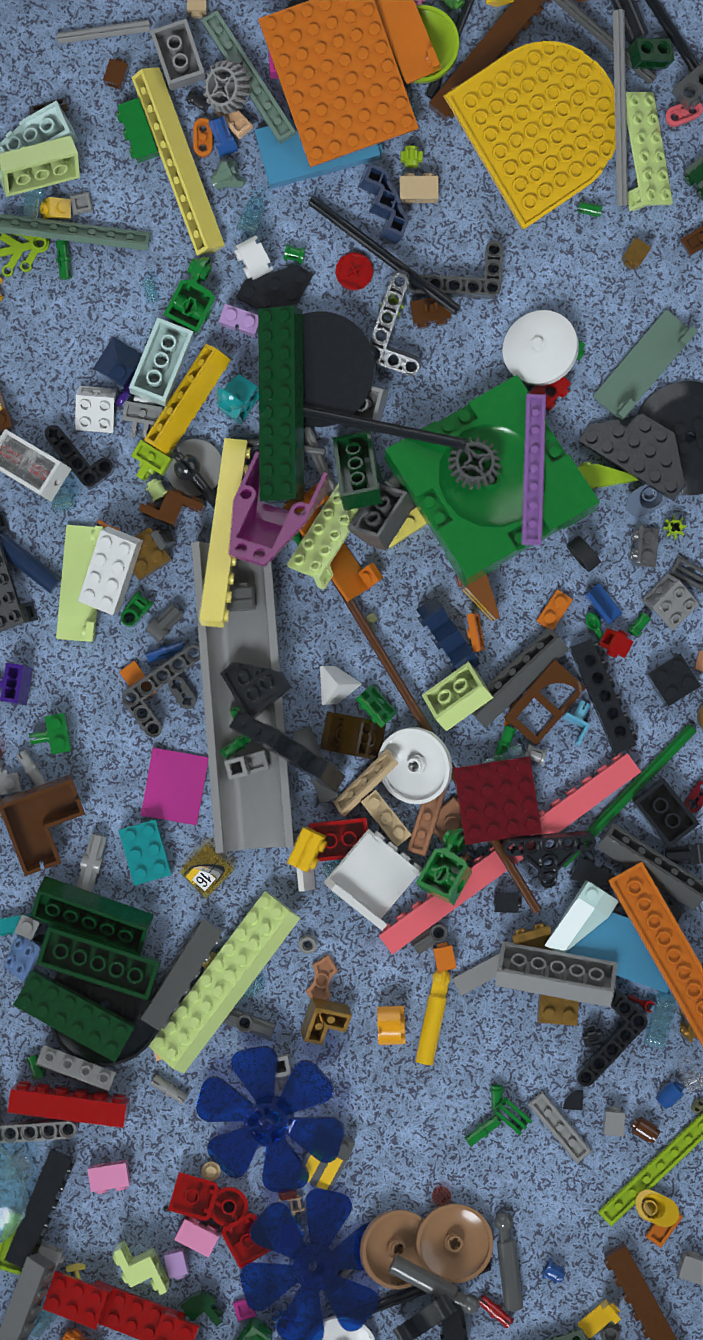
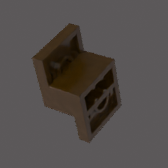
M327 711L320 749L376 760L383 743L386 724L380 728L377 723H373L370 719Z

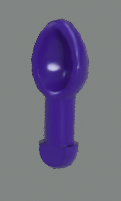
M131 381L117 397V406L120 407L130 396L129 386Z

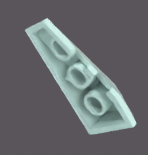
M586 880L545 943V946L553 951L565 953L605 921L619 901Z

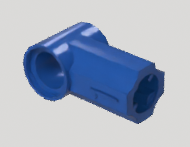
M224 116L208 121L220 158L238 151Z

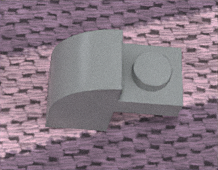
M265 750L224 761L229 780L270 769Z
M289 1054L269 1057L276 1095L294 1092L295 1086Z

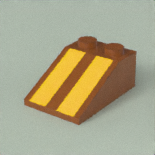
M487 574L466 587L458 575L455 576L457 586H461V590L490 621L500 618Z

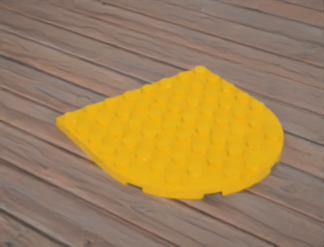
M542 41L515 48L443 95L521 229L527 228L594 182L603 172L602 170L608 161L611 160L616 149L615 93L612 82L595 60H592L584 51L565 43Z

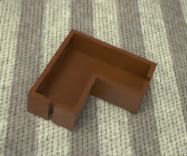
M71 774L0 799V812L24 876L41 871L40 861H43L45 869L60 864L61 858L50 827L85 815Z

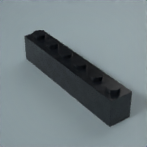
M54 1149L50 1150L4 1261L23 1268L27 1257L34 1255L36 1246L40 1247L44 1238L41 1235L44 1228H48L52 1219L49 1217L51 1210L55 1211L59 1200L56 1199L58 1193L63 1192L66 1186L65 1176L66 1174H71L74 1163H72L73 1157Z

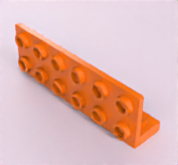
M374 0L388 41L406 84L441 70L440 62L414 0Z
M319 483L304 493L303 503L310 504ZM327 494L307 523L299 530L303 538L322 510L320 506L330 499ZM289 502L283 508L290 511L291 507L298 502ZM297 508L295 513L302 512L304 508ZM344 542L330 563L334 574L331 579L347 602L384 578L373 562L362 569Z

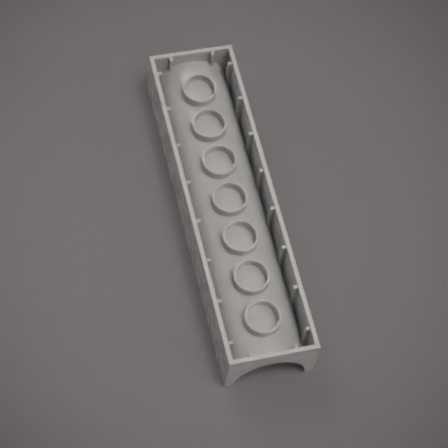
M191 542L216 853L255 848L294 847L288 762L258 743L251 741L245 746L244 750L238 751L229 759L265 750L270 769L229 780L224 762L227 759L220 752L222 748L233 741L235 736L241 735L229 728L233 721L229 709L239 705L220 673L233 662L281 671L272 560L266 567L237 558L236 567L233 566L232 573L235 574L234 584L230 585V588H236L239 583H249V586L254 587L256 610L230 612L229 621H225L224 628L201 626L199 618L210 543ZM281 696L255 719L265 724L267 723L286 734L283 696Z

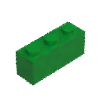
M139 98L117 105L119 111L116 112L119 124H124L125 129L122 132L125 141H130L132 146L128 148L131 158H136L137 163H141L158 157L159 154Z

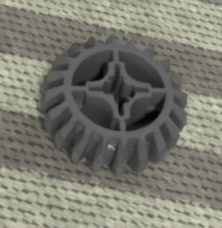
M471 437L468 438V443L464 450L457 448L451 450L450 455L452 457L448 459V462L451 463L448 469L454 470L451 473V477L458 476L455 482L459 483L462 480V487H465L466 483L470 484V490L473 489L474 485L479 490L481 483L485 487L488 486V481L493 483L495 480L493 476L497 477L499 474L497 470L501 468V465L498 464L501 458L496 456L498 450L491 451L494 445L486 446V439L483 440V443H480L479 437L476 438L475 442H473ZM473 450L480 451L483 454L477 455ZM465 453L467 462L460 467L459 458ZM473 460H474L475 462L477 461V462H478V465H477V466H474V465L472 466V465H471V461H473ZM489 460L490 469L484 474L482 465ZM472 472L476 475V477L469 476L465 473Z

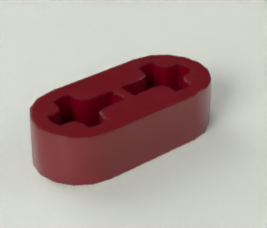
M703 780L695 784L684 800L685 806L691 813L698 812L703 806V793L701 796L698 795L701 791L699 786L703 785ZM696 797H698V800L696 801V805H698L697 808L692 807L690 809V804L688 803V801H693Z

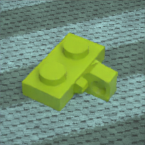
M143 440L139 441L131 455L140 461L138 466L141 468L136 476L143 481H146L150 474L153 475L155 471L164 476L173 461L172 458Z

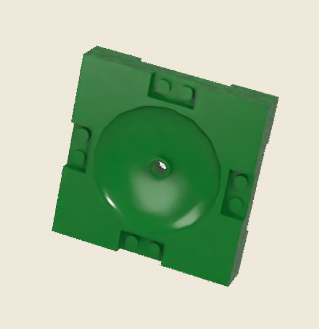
M518 375L471 400L467 406L437 423L434 421L422 428V430L465 438L467 443L468 438L471 437L473 442H475L476 438L479 437L480 443H483V440L486 439V446L493 444L494 446L491 451L498 450L496 456L501 458L500 462H498L501 465V468L497 470L499 474L497 477L493 476L496 481L495 483L488 482L487 487L481 483L479 490L476 488V485L470 490V484L467 483L465 487H462V480L456 483L455 480L458 476L451 477V473L454 470L448 469V466L451 464L448 462V459L452 457L450 452L455 450L452 447L404 438L385 449L384 460L403 490L408 492L465 587L533 546L521 545L526 394L530 393ZM546 418L542 540L592 514L597 510L600 503L571 456L565 453L547 425L548 421ZM473 450L477 455L483 454L480 451ZM465 453L459 458L460 467L467 462ZM473 460L471 465L477 466L478 462ZM489 460L482 465L484 474L490 469ZM472 472L465 473L469 476L476 477V475Z

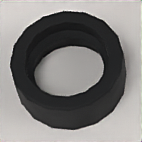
M579 535L566 545L573 557L586 571L591 572L601 563L594 550Z

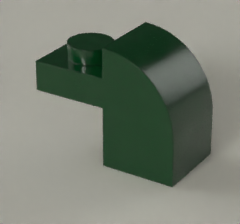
M199 1290L193 1292L181 1302V1309L191 1321H194L205 1312L216 1327L223 1322V1311L218 1305H213L216 1303L217 1297L209 1291Z

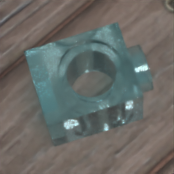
M68 488L58 490L51 502L53 511L60 513L75 509L71 490Z

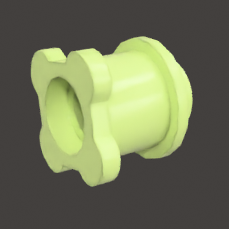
M153 479L146 484L148 487L145 490L150 493L153 503L165 497L168 491L161 484L162 480L157 481V479Z

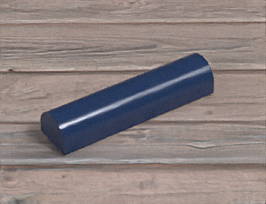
M3 531L0 532V541L6 559L51 594L61 582V577Z

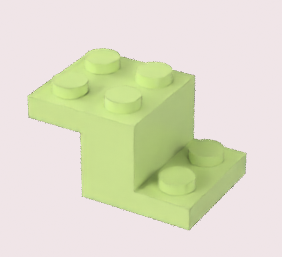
M125 1240L117 1244L113 1259L117 1266L120 1265L123 1271L121 1273L125 1283L129 1284L130 1288L152 1278L151 1284L155 1291L158 1290L160 1295L168 1291L170 1281L154 1248L132 1257Z

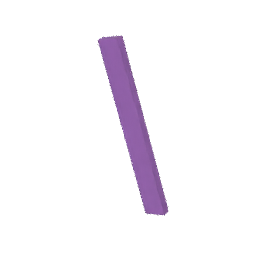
M526 394L521 545L541 546L546 395Z

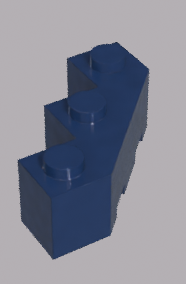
M369 163L362 174L358 188L375 195L369 212L386 219L380 237L397 244L404 236L409 218L407 213H404L398 193L391 184L388 171Z
M433 597L416 609L420 615L417 619L423 628L427 626L435 638L432 641L438 650L442 648L449 658L450 662H448V665L453 672L467 662L474 668L481 664L436 597Z

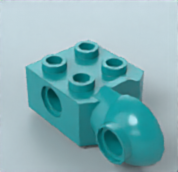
M238 374L236 378H232L224 389L217 388L218 401L216 404L224 415L242 425L259 399V387Z

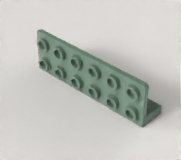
M665 310L596 391L593 398L615 417L623 420L698 330L694 326L689 329L672 313Z

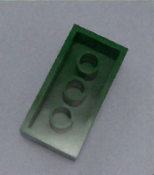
M367 430L333 437L339 494L344 511L382 504L375 446L371 431Z

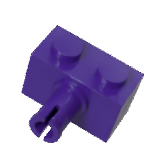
M6 663L4 677H0V688H2L0 701L27 706L33 668Z

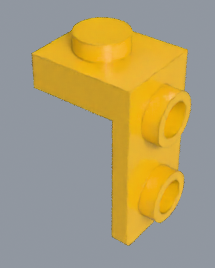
M605 1299L578 1322V1326L580 1329H583L588 1338H592L609 1322L613 1321L617 1324L621 1320L619 1315L621 1311L614 1302L610 1304Z

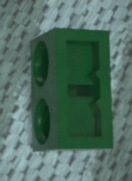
M639 37L628 47L632 69H666L675 60L670 39H662L661 37L646 39L645 37Z

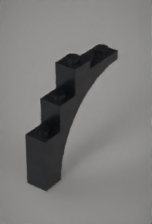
M239 710L229 726L232 730L291 763L320 785L335 793L345 778V775L333 764L315 755L306 746L290 739L281 730Z

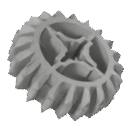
M229 60L218 61L216 65L210 66L211 71L206 72L208 77L203 79L206 82V85L202 87L206 89L204 96L208 97L206 102L211 104L210 108L216 109L219 113L229 114L231 112H238V109L243 108V103L248 102L246 96L251 95L248 92V88L252 87L248 84L251 78L246 76L248 71L244 70L243 66L237 64V62ZM229 72L231 76L228 77L225 73ZM227 97L228 101L225 102L222 98Z

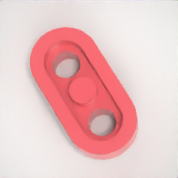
M699 103L694 107L695 113L693 114L689 112V108L686 110L681 104L673 106L666 112L665 121L671 127H678L696 120L703 111L702 104ZM676 115L678 120H672L671 116Z

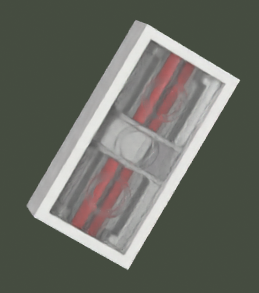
M6 429L0 436V471L52 502L70 473L71 468Z

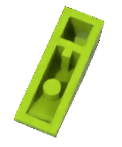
M591 461L580 463V467H578L591 489L638 481V479L626 472L600 464H592Z

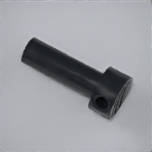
M611 0L614 10H624L625 38L627 43L649 34L636 0Z

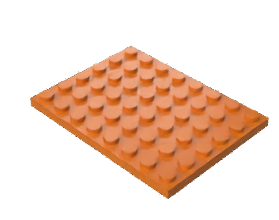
M309 0L258 18L310 168L419 129L374 0Z

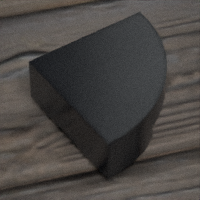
M583 1090L571 1093L565 1099L563 1109L583 1110Z

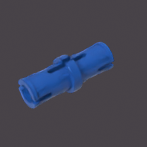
M181 640L167 646L165 644L161 645V648L145 652L150 664L164 658L166 660L169 659L170 656L179 652L184 646Z

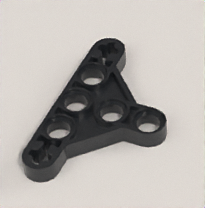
M589 831L527 835L507 838L502 842V848L506 855L523 856L538 870V880L545 888L555 886L558 870L578 851H589L596 845V839ZM571 838L573 840L571 845H563L566 839ZM586 838H589L590 840L587 841V844H584ZM547 840H553L554 844L551 847H544ZM534 841L535 846L533 848L527 849L525 847L528 842ZM514 843L515 846H513L512 849L509 850L508 847H510L511 844ZM548 857H552L553 862L549 865H545L544 860ZM552 875L551 881L544 882V876Z

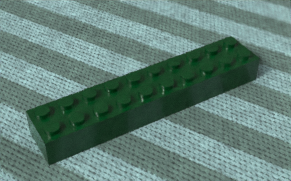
M296 306L258 309L260 501L265 503L304 501L303 310Z

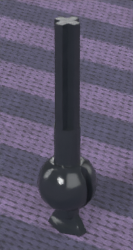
M174 446L168 452L174 455L173 458L176 461L174 471L176 475L182 480H191L215 510L217 494L199 473L201 469L200 462L194 455H183L181 452H178L177 447Z

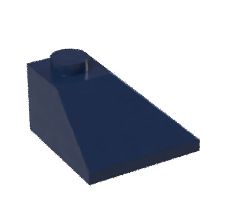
M113 337L93 369L125 389L135 374L142 354Z

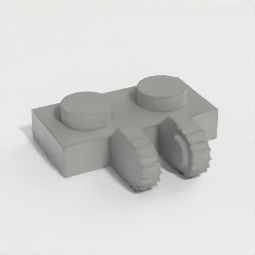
M125 401L122 421L132 422L130 437H136L137 425L139 423L144 424L142 439H145L149 432V425H154L163 411V407Z

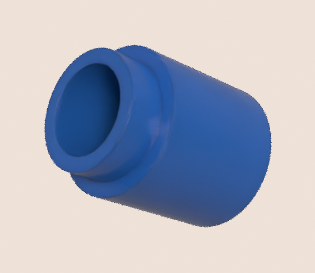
M670 1081L658 1092L656 1100L665 1109H668L684 1096L682 1092L684 1088L679 1082L675 1081L673 1083Z

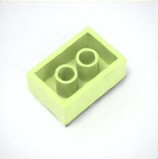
M469 662L422 694L434 718L445 731L493 699L481 676Z

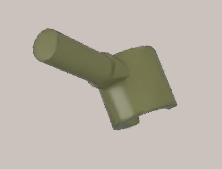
M371 612L366 615L365 619L375 633L373 623L377 622L378 619L375 613Z

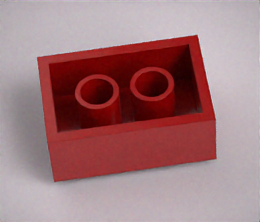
M367 817L309 823V828L326 836L325 841L327 845L324 851L319 852L317 856L319 862L344 859L368 830Z

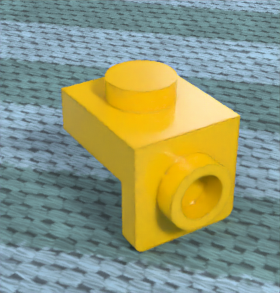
M48 197L42 200L40 205L42 219H70L71 199Z

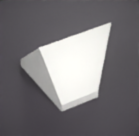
M320 666L322 705L338 704L361 685L359 681L336 666Z

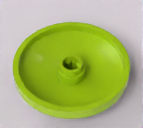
M416 5L442 69L412 83H429L443 77L453 67L459 53V35L454 22L445 12L429 5ZM395 58V61H396V64H397L399 73H400V75H401V78L404 79V77H403V75H402V72H401V70H400V68H399V65H398V63H397V60H396V58Z

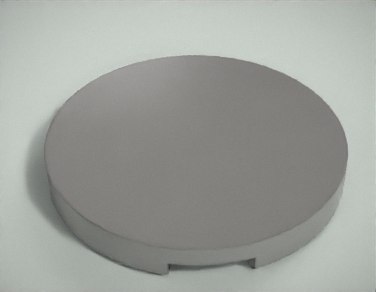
M189 439L176 445L178 452H181L183 455H194L198 459L201 468L199 473L214 490L218 486L222 459L218 450L209 442L201 439ZM170 454L169 457L173 461L166 473L172 486L183 491L188 496H203L191 480L185 481L176 475L174 471L176 461L173 458L174 455Z

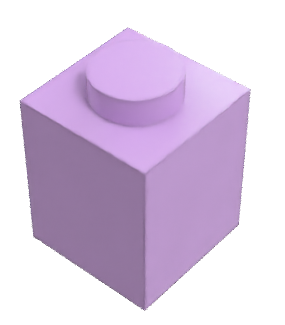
M184 1247L166 1251L164 1253V1260L169 1279L174 1278L178 1280L186 1277V1274L189 1272V1266Z

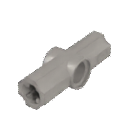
M91 833L87 850L84 852L80 864L81 872L76 887L93 892L96 877L101 870L100 865L103 862L102 856L107 842L106 836Z

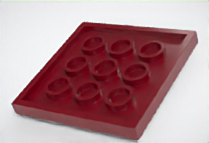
M530 756L453 768L465 845L542 833Z

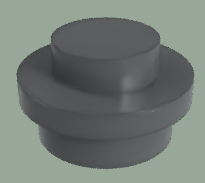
M607 1324L600 1330L602 1340L619 1339V1330L613 1324Z

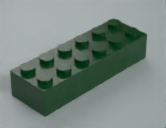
M45 876L38 888L30 918L141 954L154 914Z
M50 925L36 964L148 1000L162 960Z
M37 969L31 971L13 1004L14 1007L114 1062L118 1059L136 1024Z

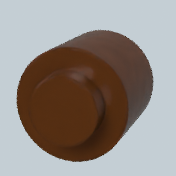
M642 1116L635 1118L630 1125V1128H632L631 1133L647 1143L651 1142L653 1144L660 1134L657 1126Z

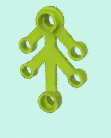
M2 233L0 241L5 242L10 247L0 249V257L12 255L7 265L3 266L2 274L5 277H11L14 274L13 269L23 252L31 250L27 259L20 264L21 270L29 273L32 270V264L37 255L48 250L50 245L49 239L15 234V236H22L29 241L20 243ZM43 241V246L38 247L37 242ZM29 264V269L24 270L23 265ZM6 268L11 269L10 274L4 273Z

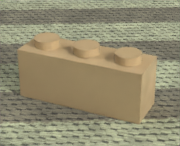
M376 789L360 801L396 847L412 835Z

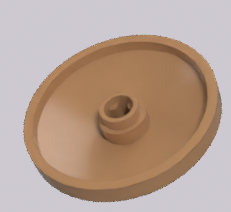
M445 1204L432 1210L422 1220L416 1235V1251L425 1270L450 1283H463L475 1278L486 1268L493 1251V1236L489 1224L478 1211L464 1204Z
M402 1209L389 1210L374 1218L364 1231L360 1244L361 1262L368 1276L379 1285L389 1289H405L413 1286L388 1273L390 1264L396 1255L425 1269L416 1251V1235L423 1220L420 1216Z

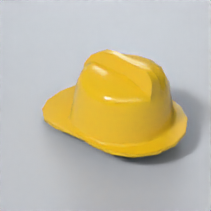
M650 1189L643 1190L637 1195L635 1206L643 1220L658 1226L670 1227L679 1219L678 1206L670 1198Z

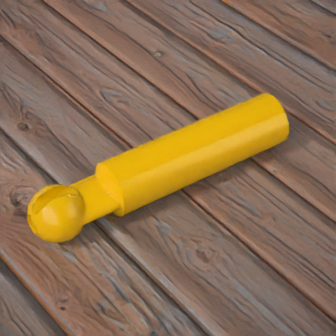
M436 970L432 975V987L427 999L415 1062L420 1064L434 1065L447 1002L448 985L451 981V975L447 970L441 972Z

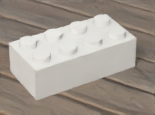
M111 527L102 529L78 601L111 615L118 613L121 609L143 540Z

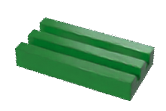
M507 1097L493 1110L501 1120L519 1135L522 1134V1129L527 1128L526 1125L528 1123L531 1124L533 1122ZM507 1103L513 1110H515L521 1117H523V1122L520 1119H518L512 1112H510L504 1105ZM502 1109L515 1122H517L519 1126L516 1127L510 1120H508L502 1113H500L499 1110Z

